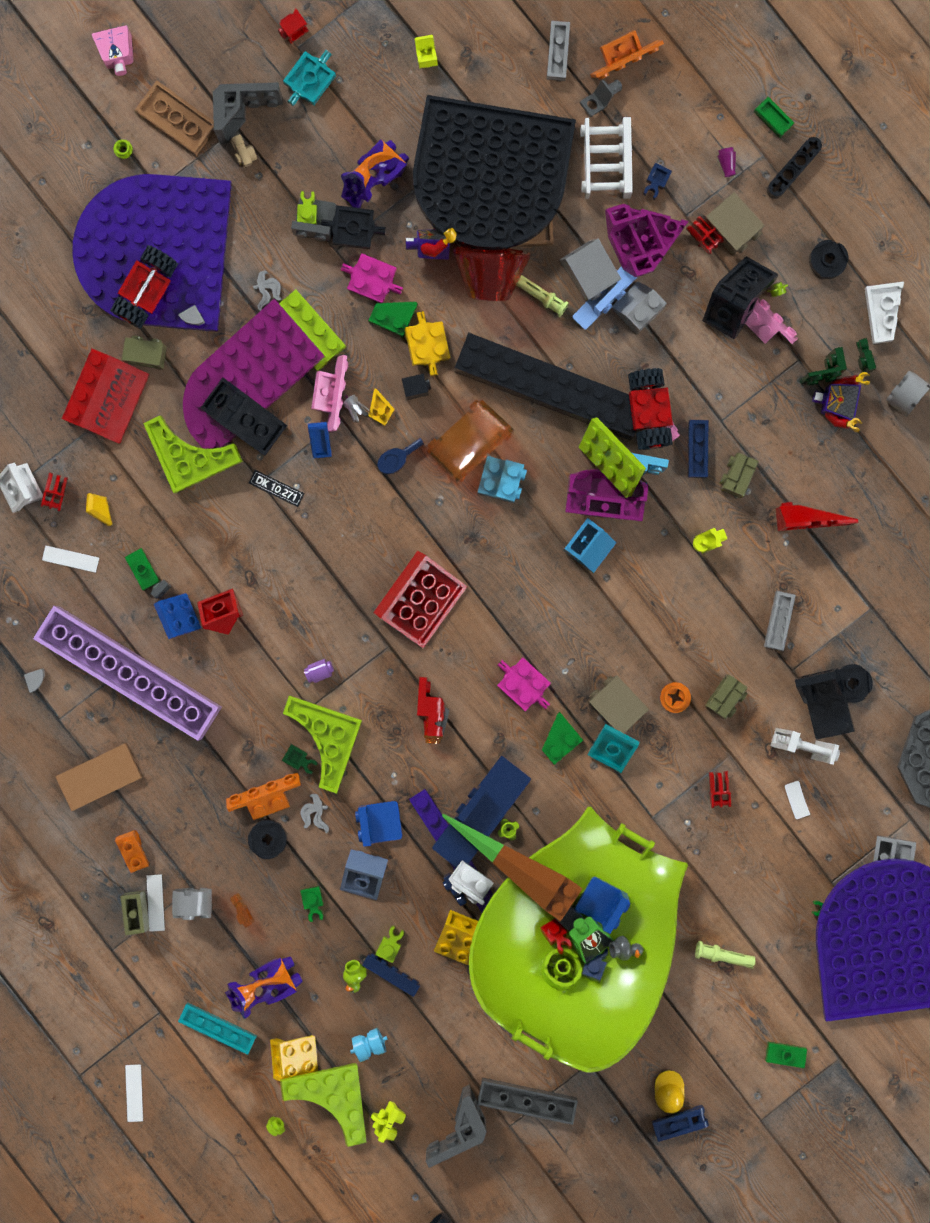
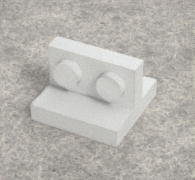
M15 463L8 464L0 473V488L13 513L20 511L24 505L42 500L43 494L27 463L16 466Z

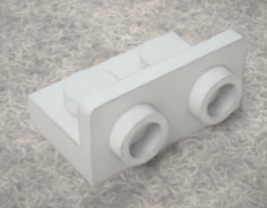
M463 860L449 878L453 890L459 894L465 893L468 895L466 898L474 904L478 902L481 905L485 903L483 898L494 884L492 880Z

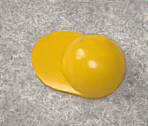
M663 1071L655 1079L656 1104L664 1112L671 1114L678 1112L683 1107L685 1098L683 1079L675 1071Z

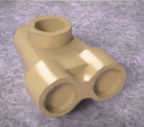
M241 134L232 138L231 143L237 152L234 154L239 165L242 164L244 168L252 165V161L257 160L253 146L245 147Z

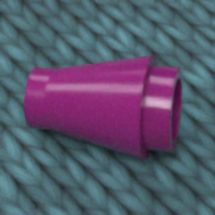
M728 147L719 150L717 157L724 176L731 177L736 175V151H734V148Z

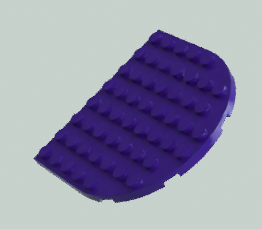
M142 174L123 178L101 190L82 212L73 237L72 254L75 271L88 296L106 313L124 321L113 314L110 309L117 297H121L117 293L136 260L143 263L140 258L147 245L172 257L178 265L171 278L166 277L171 280V283L153 314L143 310L149 315L143 326L218 332L231 181ZM195 305L205 323L202 325L188 324L178 314Z
M907 859L874 861L847 874L827 896L820 910L816 925V950L823 1015L826 1022L930 1008L929 866Z

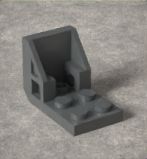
M278 82L220 84L213 91L214 132L220 144H228L245 123L246 106L258 108L264 105L268 107L283 105V96Z
M470 1084L462 1088L455 1115L456 1132L450 1133L446 1136V1139L440 1142L439 1140L433 1141L426 1148V1163L429 1168L483 1143L487 1132L486 1119L480 1106L477 1105V1099Z

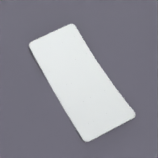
M799 781L785 785L795 819L810 815Z

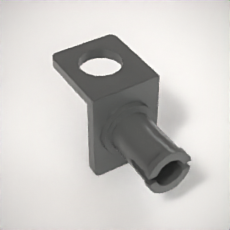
M616 79L612 83L607 84L605 80H601L594 93L581 100L580 105L590 117L594 116L608 106L614 94L622 90L621 82ZM587 102H595L597 108L590 109L587 105Z

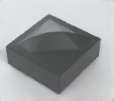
M163 579L160 583L154 585L150 594L157 599H161L172 587V584Z

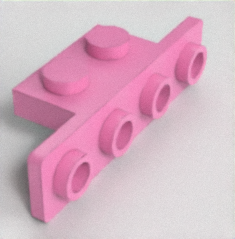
M758 298L754 310L745 324L765 344L778 331L793 344L798 339L794 329L791 327L787 328L783 323V318L778 313L774 314L769 309L770 305L764 299L760 300Z
M346 355L337 357L334 374L322 371L316 372L311 409L329 413L327 422L329 432L337 431L340 425L339 411L343 405L341 397L346 385L344 376L348 369Z

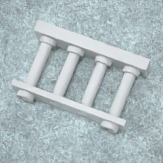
M623 117L622 124L618 126L589 127V118H585L584 125H581L580 130L581 137H584L585 181H582L581 189L582 193H585V199H589L591 191L619 190V192H623V199H630L632 195L631 117ZM618 134V136H622V143H619V145H590L589 135ZM590 153H619V155H622V162H619V164H590ZM590 172H619V174L622 173V180L620 182L590 183Z
M779 728L775 729L771 747L794 753L796 749H801L812 753L811 759L832 765L839 758V745L816 741L815 744L802 741L800 738L801 733Z

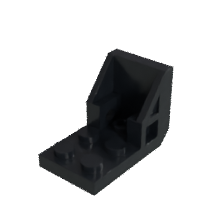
M746 256L717 283L711 294L702 321L735 339L754 310L758 297L777 280L778 273Z
M223 377L200 407L218 423L264 456L288 426Z
M838 668L800 676L795 679L796 688L804 704L808 706L816 740L855 732Z

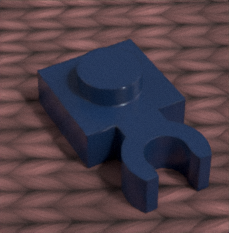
M655 163L646 181L651 185L645 188L643 195L646 196L648 191H653L654 196L652 200H655L659 193L658 188L664 189L672 171Z
M449 872L444 875L445 881L442 883L447 892H452L461 907L467 903V900L463 893L459 894L451 888L452 884L449 878L452 873Z
M607 948L603 954L597 955L589 963L585 964L582 971L583 977L601 982L607 962L602 961L608 956Z

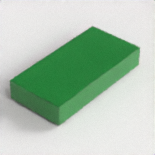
M769 96L754 110V113L779 138L794 125V122Z

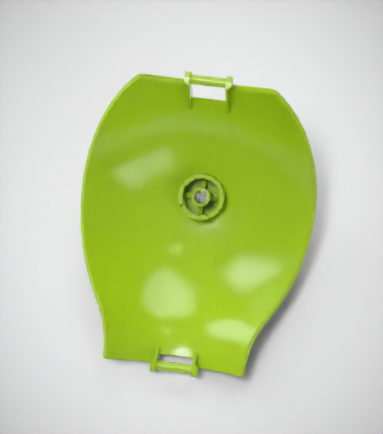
M587 807L580 819L566 833L541 848L529 858L567 877L583 888L572 904L575 907L592 877H597L626 892L630 900L629 909L626 913H622L619 918V926L616 930L613 929L609 935L614 941L619 936L626 937L630 946L635 943L641 944L644 949L643 954L639 958L631 956L629 960L623 961L619 958H612L608 947V956L602 960L607 962L601 982L583 977L582 971L585 963L576 953L573 944L572 949L562 945L563 954L561 955L557 951V944L550 945L540 931L541 926L555 918L541 908L509 877L501 884L484 909L473 934L469 954V974L474 994L482 1009L496 1023L512 1034L511 1039L515 1042L518 1040L543 1055V1058L547 1061L551 1057L561 1063L588 1073L607 1069L624 1058L643 1036L656 1012L672 963L677 927L678 899L682 881L688 864L685 862L670 859L650 851L654 847L655 842L652 840L648 841L627 829L625 824L621 823L617 830L613 829L592 807ZM622 834L643 846L645 849L642 854L618 841L620 835ZM564 927V929L567 931V937L565 938L571 941L569 931ZM522 1031L525 1032V1033L528 1034L529 1036H531V1037H533L534 1039H536V1040L540 1041L541 1043L545 1044V1046L539 1044L538 1042L534 1041L533 1039L529 1038L528 1036L524 1035V1034L521 1033V1032H522Z

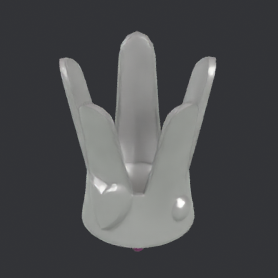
M345 395L347 399L343 405L349 410L354 422H359L356 412L359 415H368L366 410H370L360 403L355 395L350 397Z

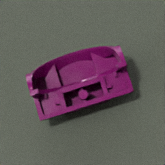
M599 469L583 470L569 474L565 512L582 514L584 516L642 522L648 495V483L640 480L632 496L626 498Z

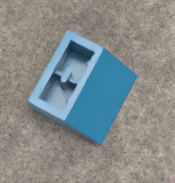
M587 518L563 551L594 573L616 542L601 527Z

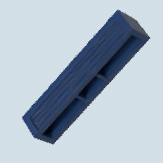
M369 953L362 964L365 968L413 997L420 988L417 979L409 978L407 973H401L395 966L391 967L386 960L378 959V956L374 953Z

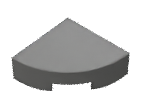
M195 305L178 314L188 324L202 325L205 323Z
M44 668L24 674L30 693L35 692L41 686L45 677Z

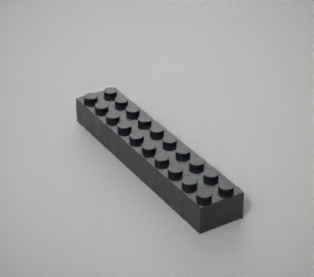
M468 332L454 367L455 373L587 424L590 423L591 419L598 418L613 434L630 441L633 439L636 430L634 431L629 394Z

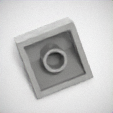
M638 281L611 309L638 334L665 308L667 303L654 289Z

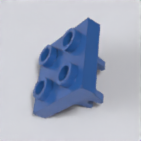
M187 593L154 603L168 639L201 629Z

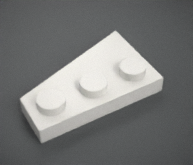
M904 282L867 286L864 288L873 344L892 342L894 340L898 319L897 313Z

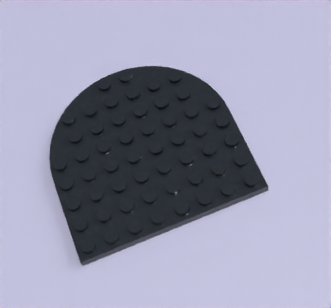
M427 95L413 168L414 193L423 215L442 235L448 229L453 228L457 234L454 242L468 248L502 250L531 240L549 225L562 202L576 119Z

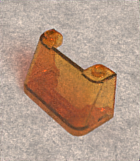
M475 400L469 406L470 410L438 440L434 438L427 445L429 456L457 486L490 453L502 445L503 440L507 441L514 435V429L483 400Z

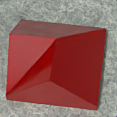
M233 588L197 602L203 629L229 635L237 618L244 616Z

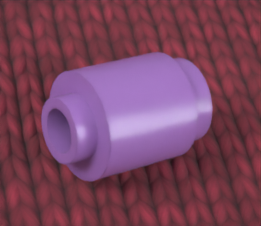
M326 659L312 663L304 669L309 683H316L332 676V672H334L331 661L327 662Z

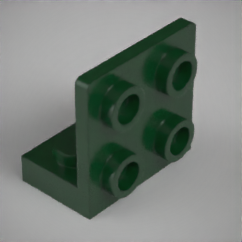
M843 347L833 349L824 360L826 370L807 373L800 380V383H806L807 386L818 384L820 380L831 382L837 380V377L842 376V373L847 370Z

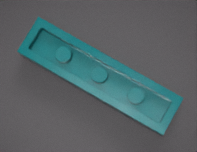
M188 1002L178 1020L179 1023L247 1055L257 1037L256 1034Z

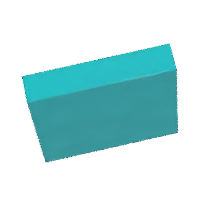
M605 724L587 755L622 773L640 742Z

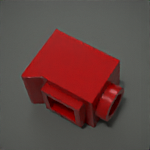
M296 8L293 14L290 13L280 20L278 32L283 40L287 39L290 44L309 32L306 27V21Z

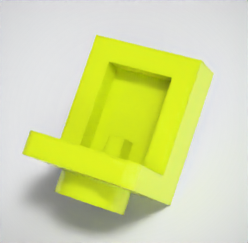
M433 35L416 37L415 47L419 69L437 66L438 61Z

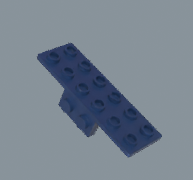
M500 756L478 787H473L467 795L469 799L466 803H461L455 812L457 814L453 819L489 837L531 781V778L506 758ZM451 824L447 826L432 846L435 852L456 868L462 860L469 864L478 852V849Z

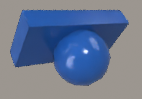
M327 422L309 423L308 432L313 458L332 457Z

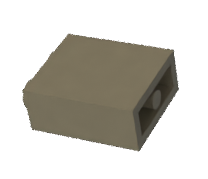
M735 192L704 219L712 229L716 228L715 230L724 240L722 244L733 256L737 252L741 254L748 247L747 243L749 241H756L763 234L761 230L765 226Z
M609 676L603 682L605 686L600 691L596 689L589 695L591 699L588 703L611 727L625 733L649 708L618 676Z

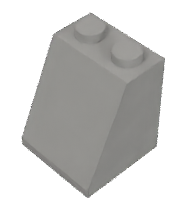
M599 238L586 242L559 260L585 300L591 299L593 301L599 298L603 290L606 288L608 291L613 289L617 281L621 280Z

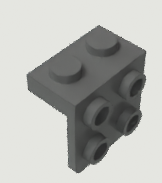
M301 198L299 199L298 204H303ZM315 200L312 205H317V225L297 222L296 215V221H292L291 226L293 235L299 238L309 237L318 241H331L332 228L322 226L321 219L333 221L336 204Z

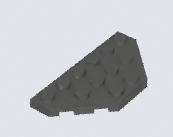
M930 709L914 716L897 766L913 801L929 808Z

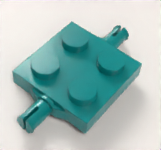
M325 50L320 58L313 57L305 51L283 80L284 85L293 91L292 96L287 101L291 106H294L299 98L315 105L336 77V73L326 65V62L332 56L328 50Z

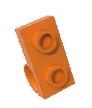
M137 830L116 837L115 842L130 873L149 867V861L141 846L142 843Z

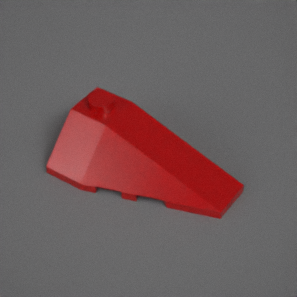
M793 502L781 503V506L776 508L778 531L846 526L858 523L856 518L802 505H793Z

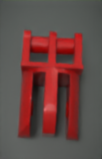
M701 216L697 217V221L695 220L691 226L689 225L686 228L699 243L698 246H701L708 254H711V250L713 248L716 249L719 243L724 242L723 238L715 230L716 228L712 229Z
M49 473L40 506H48L49 509L55 508L60 512L68 477H64L61 490L57 492L61 476H56L53 489L49 490L53 473ZM45 497H50L51 501L45 500ZM54 499L60 500L59 503L53 502Z
M728 771L723 772V780L720 772L715 774L716 790L714 774L709 772L711 808H714V806L723 808L725 805L731 807ZM722 794H727V800L722 799ZM714 795H718V800H714Z

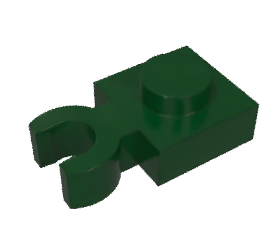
M867 338L861 339L859 342H856L860 353L858 365L861 370L863 369V372L870 373L876 369L872 351L869 350Z
M293 744L290 745L281 760L296 770H299L301 766L304 767L305 772L308 774L313 773L308 768L309 763L318 765L316 760L306 759L308 753Z

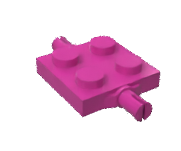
M361 253L358 263L354 267L345 263L341 267V271L351 274L347 290L378 303H383L390 291L399 295L403 291V287L393 284V278L397 270L396 267Z
M523 657L512 667L501 660L497 666L505 674L497 687L524 712L536 702L546 709L550 703L542 695L551 683Z

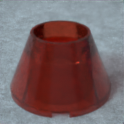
M461 246L455 247L453 250L468 297L486 301L510 300L531 256L530 252L523 254V250L510 248L478 250Z

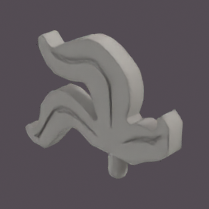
M267 271L259 273L258 285L253 286V289H259L263 295L257 305L259 311L268 305L271 300L270 294L265 289L272 290L275 300H282L279 297L281 292L280 283L274 278L266 280L265 274L268 273Z
M311 794L310 797H313L314 804H305L300 812L305 823L303 827L307 828L311 824L310 814L317 812L313 823L318 828L324 829L325 833H328L329 826L321 819L323 810L328 809V806H323L318 794Z

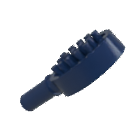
M419 438L404 449L392 448L384 452L377 463L379 471L387 475L398 472L405 465L407 456L424 445L422 439Z

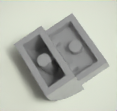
M877 836L873 862L884 859H907L914 861L916 842Z

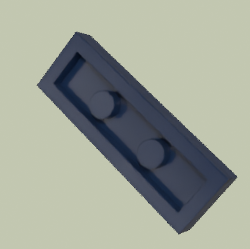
M709 420L688 421V478L708 477Z

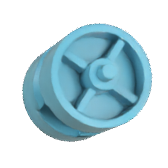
M375 1028L367 1033V1037L364 1035L353 1037V1049L350 1052L351 1054H356L359 1062H363L371 1057V1053L374 1055L385 1053V1041L388 1038L387 1036L383 1037L379 1029Z

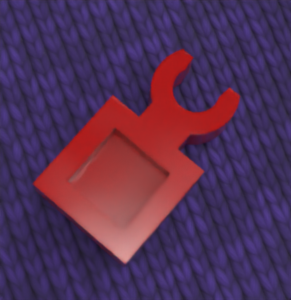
M556 919L540 927V931L549 944H557V951L561 955L563 954L562 945L572 949L571 941L565 938L567 937V931Z

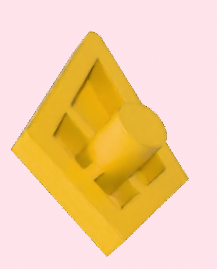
M375 388L369 417L386 426L395 409Z
M88 493L86 513L107 526H111L112 520L107 497Z

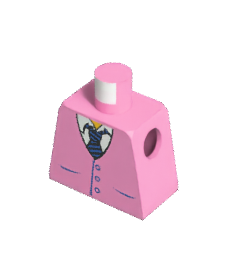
M127 25L93 33L92 37L107 69L114 68L115 75L117 76L125 75L127 73L125 65L133 63L132 35Z

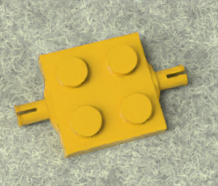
M422 311L416 313L419 324L405 328L412 366L428 365L430 376L438 375L436 364L450 359L443 322H426L425 312Z

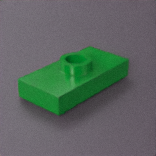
M143 548L125 557L142 591L161 582Z
M768 1041L765 1061L805 1068L807 1048Z

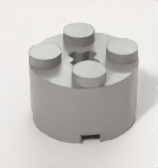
M908 371L902 381L890 393L886 401L907 417L930 389V384L914 372Z
M180 888L173 890V918H182V920H194V916L211 918L212 889Z

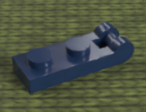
M698 1105L692 1109L653 1120L652 1124L657 1141L660 1142L708 1127L709 1122L704 1116V1106ZM697 1116L698 1121L693 1123L692 1117Z

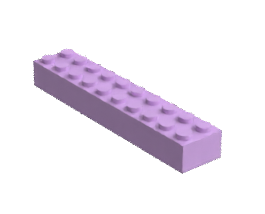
M53 606L33 638L197 741L203 739L222 706L61 607Z

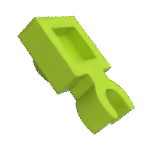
M301 191L300 198L303 204H298L297 222L317 225V205H312L315 201V194L311 192V197L306 199L304 198V191Z
M394 925L389 930L390 937H383L375 954L391 963L394 962L401 947L397 940H400L404 935V930H401L399 935H395L393 933Z

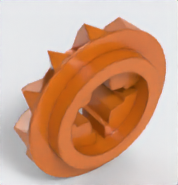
M672 682L665 685L662 689L660 701L667 711L680 713L689 706L691 694L685 685ZM678 690V697L683 701H675L673 703L672 698L668 694H675Z

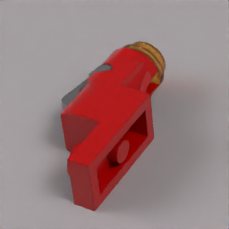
M419 677L417 716H425V719H423L425 743L441 744L449 709L445 707L442 697L426 696V693H430L431 681H427V677Z

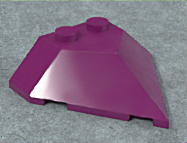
M626 204L605 210L610 243L622 269L634 277L653 272L688 223L686 220L670 219L671 216L645 209H632Z

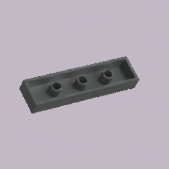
M483 1077L477 1105L570 1125H573L578 1103L577 1097Z

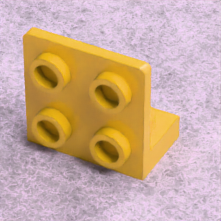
M450 910L434 952L469 965L471 942L478 921Z
M310 1035L288 1041L278 1038L270 1040L273 1079L280 1081V1079L318 1071L315 1036Z

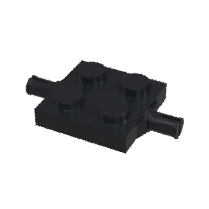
M336 205L333 221L321 219L322 226L332 228V245L370 249L373 234L385 235L386 227L374 226V210Z

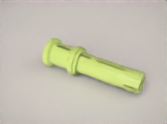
M519 274L514 282V285H517L541 301L545 308H550L556 312L558 317L563 315L569 305V302H564L556 297L554 292L548 293L522 274Z
M698 941L696 945L695 958L710 959L714 963L723 961L753 969V966H755V956L720 949L718 945L711 946L703 944L702 941Z

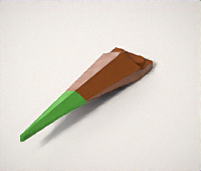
M442 814L445 820L541 908L559 921L563 919L583 888L556 871Z

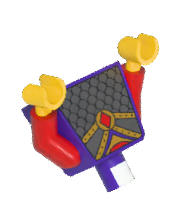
M435 228L431 230H418L417 238H406V250H417L419 258L449 260V243L455 241L457 234L453 228L445 231L444 235L440 234Z
M862 372L859 376H845L837 379L825 388L824 393L814 392L812 402L822 404L821 414L825 415V418L834 427L845 429L851 427L854 432L860 431L859 428L854 427L857 423L862 424L858 418H855L861 385L858 384H870L869 381H863L865 376H870L867 372Z

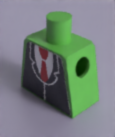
M587 917L585 920L582 918L575 920V928L569 932L574 949L585 964L608 948L610 942H614L609 933L605 932L603 927L592 917Z

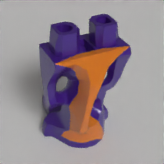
M382 139L379 140L367 154L358 160L357 164L359 166L356 169L341 174L344 183L341 197L347 200L352 207L360 208L364 200L366 202L370 201L372 197L370 190L372 187L379 184L385 186L396 177L402 176L409 157L405 153L397 155L395 153L396 145L391 140L384 142ZM370 170H373L375 172L374 177L371 176L369 172Z
M275 958L249 973V976L253 977L255 981L249 984L228 983L229 990L225 994L231 1003L232 1010L240 1012L245 1019L251 1014L250 1009L256 1004L265 1002L266 1005H269L297 992L296 987L303 981L298 973L289 976L287 970L294 966L292 958ZM266 971L268 973L267 977L259 978V974ZM258 987L263 989L260 996L255 995ZM273 989L278 990V994L275 996L271 995Z

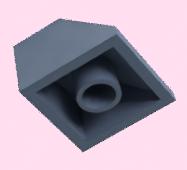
M351 849L340 890L377 900L388 859Z

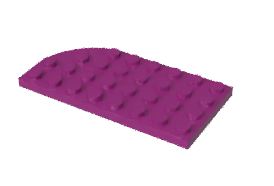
M275 299L199 365L187 382L183 396L185 423L190 434L204 449L225 447L236 437L235 434L200 408L222 377L267 409L325 358L324 354Z

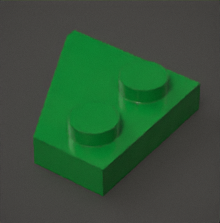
M376 303L368 321L371 324L404 337L405 328L409 326L418 303Z
M560 712L557 713L542 747V751L554 765L583 741Z

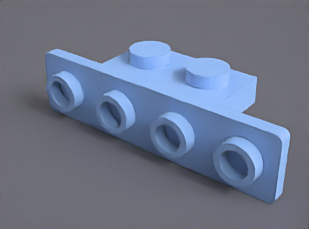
M620 267L617 272L621 280L617 281L614 288L609 291L606 288L601 292L602 295L593 301L589 299L573 315L572 319L586 330L602 313L606 314L613 307L612 303L616 299L619 301L625 295V290L637 277L632 276Z

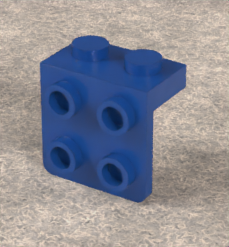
M396 801L361 805L358 807V811H355L356 822L360 823L361 830L358 831L359 842H363V847L371 846L372 843L402 838L399 807Z
M592 877L576 904V910L601 923L603 930L611 934L613 929L616 930L619 926V918L622 913H626L629 909L630 900L626 892L597 877Z

